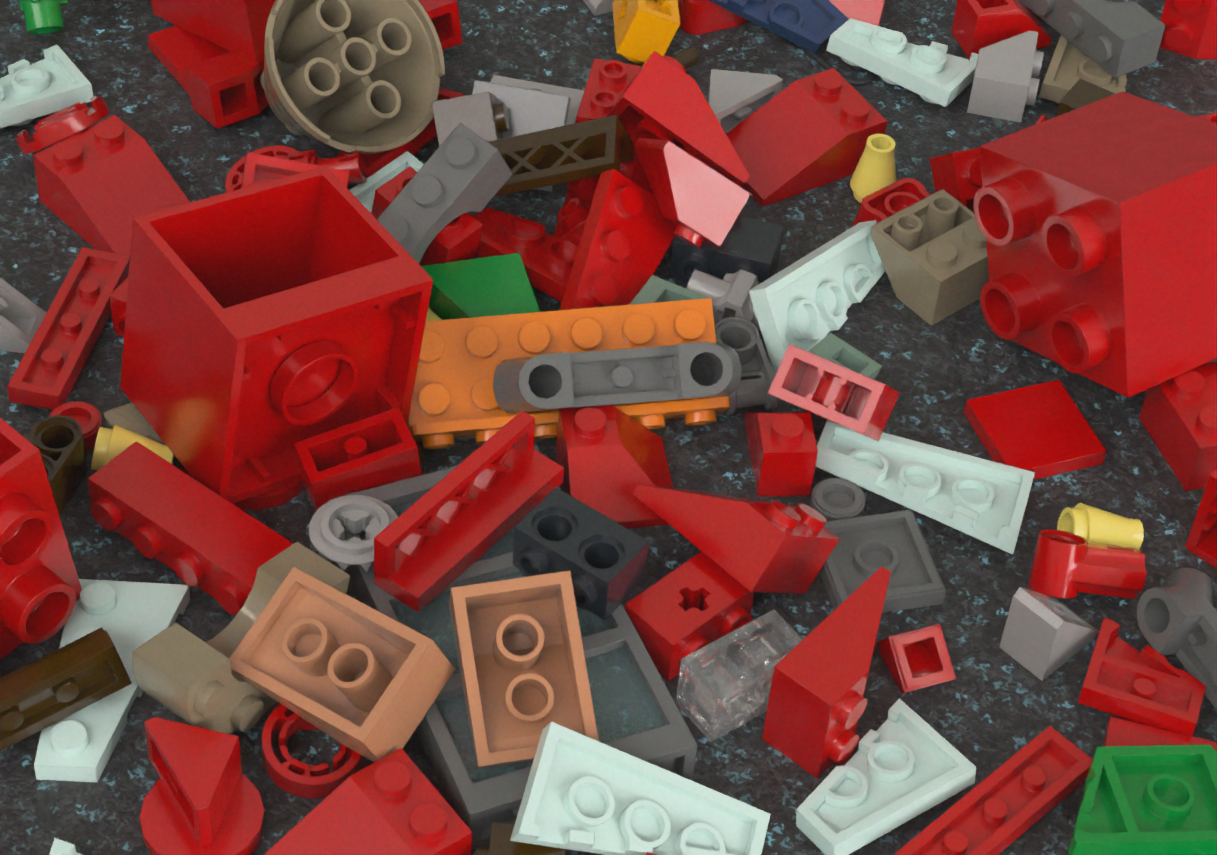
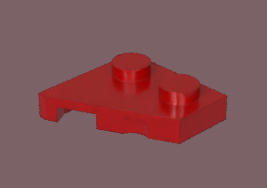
M1104 617L1078 703L1144 725L1192 736L1198 721L1206 685L1186 671L1172 666L1166 657L1149 645L1139 652L1117 636L1120 625Z

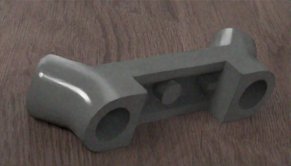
M708 342L577 353H549L533 357L503 360L497 365L494 372L493 391L496 402L506 413H520L522 410L531 412L724 397L737 390L741 382L742 368L739 355L734 348L726 344Z
M1180 568L1174 570L1165 579L1162 587L1148 589L1141 595L1137 605L1138 626L1154 650L1162 655L1175 654L1188 673L1206 685L1204 694L1217 710V611L1212 605L1215 594L1213 581L1207 574L1197 569Z

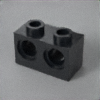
M556 487L514 527L512 565L518 568L526 577L570 571L576 607L586 609L601 619L606 620L645 580L649 541Z

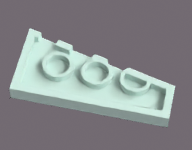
M826 421L817 444L818 453L815 467L842 479L849 480L862 488L1013 555L1035 472L884 432L878 442L834 422Z

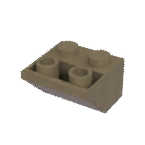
M944 189L871 226L870 235L896 297L929 325L932 326L980 299L983 286L989 282L986 237L977 224L975 214Z

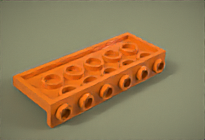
M705 298L426 321L407 426L413 439L417 442L422 441L423 449L455 446L454 438L474 436L476 444L482 445L518 414L506 413L500 408L495 399L493 391L494 372L497 365L503 360L533 357L549 353L591 352L698 342L717 344L712 299ZM726 396L618 404L613 406L647 429L652 430L665 427L664 419L685 418L686 426L717 422L716 415L722 414L730 408L729 397ZM559 409L526 412L535 418L534 440L557 437Z

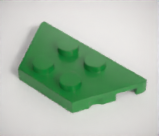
M1211 745L1097 747L1090 763L1068 854L1217 855V751Z

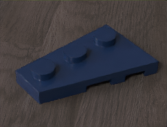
M709 0L815 54L829 42L830 35L849 20L829 0Z

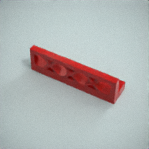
M523 410L374 537L375 585L419 613L529 514L553 489L563 483L564 467L534 449L535 418Z

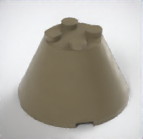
M276 0L274 2L265 31L264 71L261 74V85L265 90L266 98L272 111L285 124L289 132L298 136L306 135L346 152L377 154L394 150L418 136L430 123L434 116L432 102L439 101L437 97L440 77L445 75V64L436 29L418 0Z

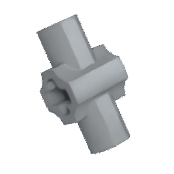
M740 269L733 274L726 273L722 280L700 270H694L686 289L712 299L714 325L728 317H740L749 320L761 331L749 294V290L759 285L756 275Z

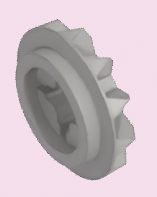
M347 495L332 499L323 504L311 518L309 524L310 548L316 549L319 556L325 560L337 562L343 571L349 565H361L367 572L372 562H374V537L398 518V515L388 504L370 496ZM349 531L353 534H358L361 531H365V539L361 540L360 538L352 537L347 541L345 540V532Z

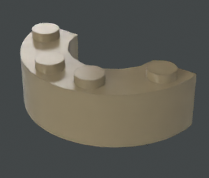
M296 542L258 567L253 588L243 607L230 624L213 639L204 642L178 623H174L133 650L132 664L136 682L147 695L193 726L227 734L237 730L247 732L256 725L261 716L276 704L277 701L231 671V655L293 567L345 594L348 589L350 575L304 545Z

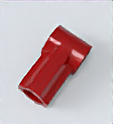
M1041 530L1037 539L1028 587L1038 593L1057 598H1075L1078 592L1135 599L1137 594L1143 590L1147 574L1145 554L1137 548L1091 543L1079 535L1065 531Z

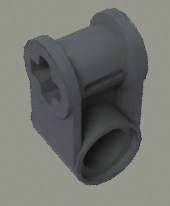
M728 317L720 320L715 325L717 344H726L734 348L739 355L742 368L741 382L737 390L728 396L730 408L722 414L724 416L732 415L735 409L763 406L766 410L776 409L779 398L768 394L776 373L772 364L769 363L758 329L749 320L740 317Z

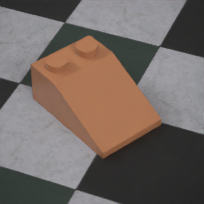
M296 567L291 569L230 657L231 671L344 746L373 762L380 760L399 748L403 749L455 671L453 665L432 639Z
M563 571L452 587L449 599L450 615L478 768L534 760L542 730L550 722L599 741L571 572Z

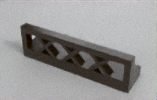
M617 115L488 142L499 150L512 172V176L495 196L599 176L602 172L611 169L620 171L621 162L634 160V142Z
M101 627L0 678V751L132 684L107 631H104Z

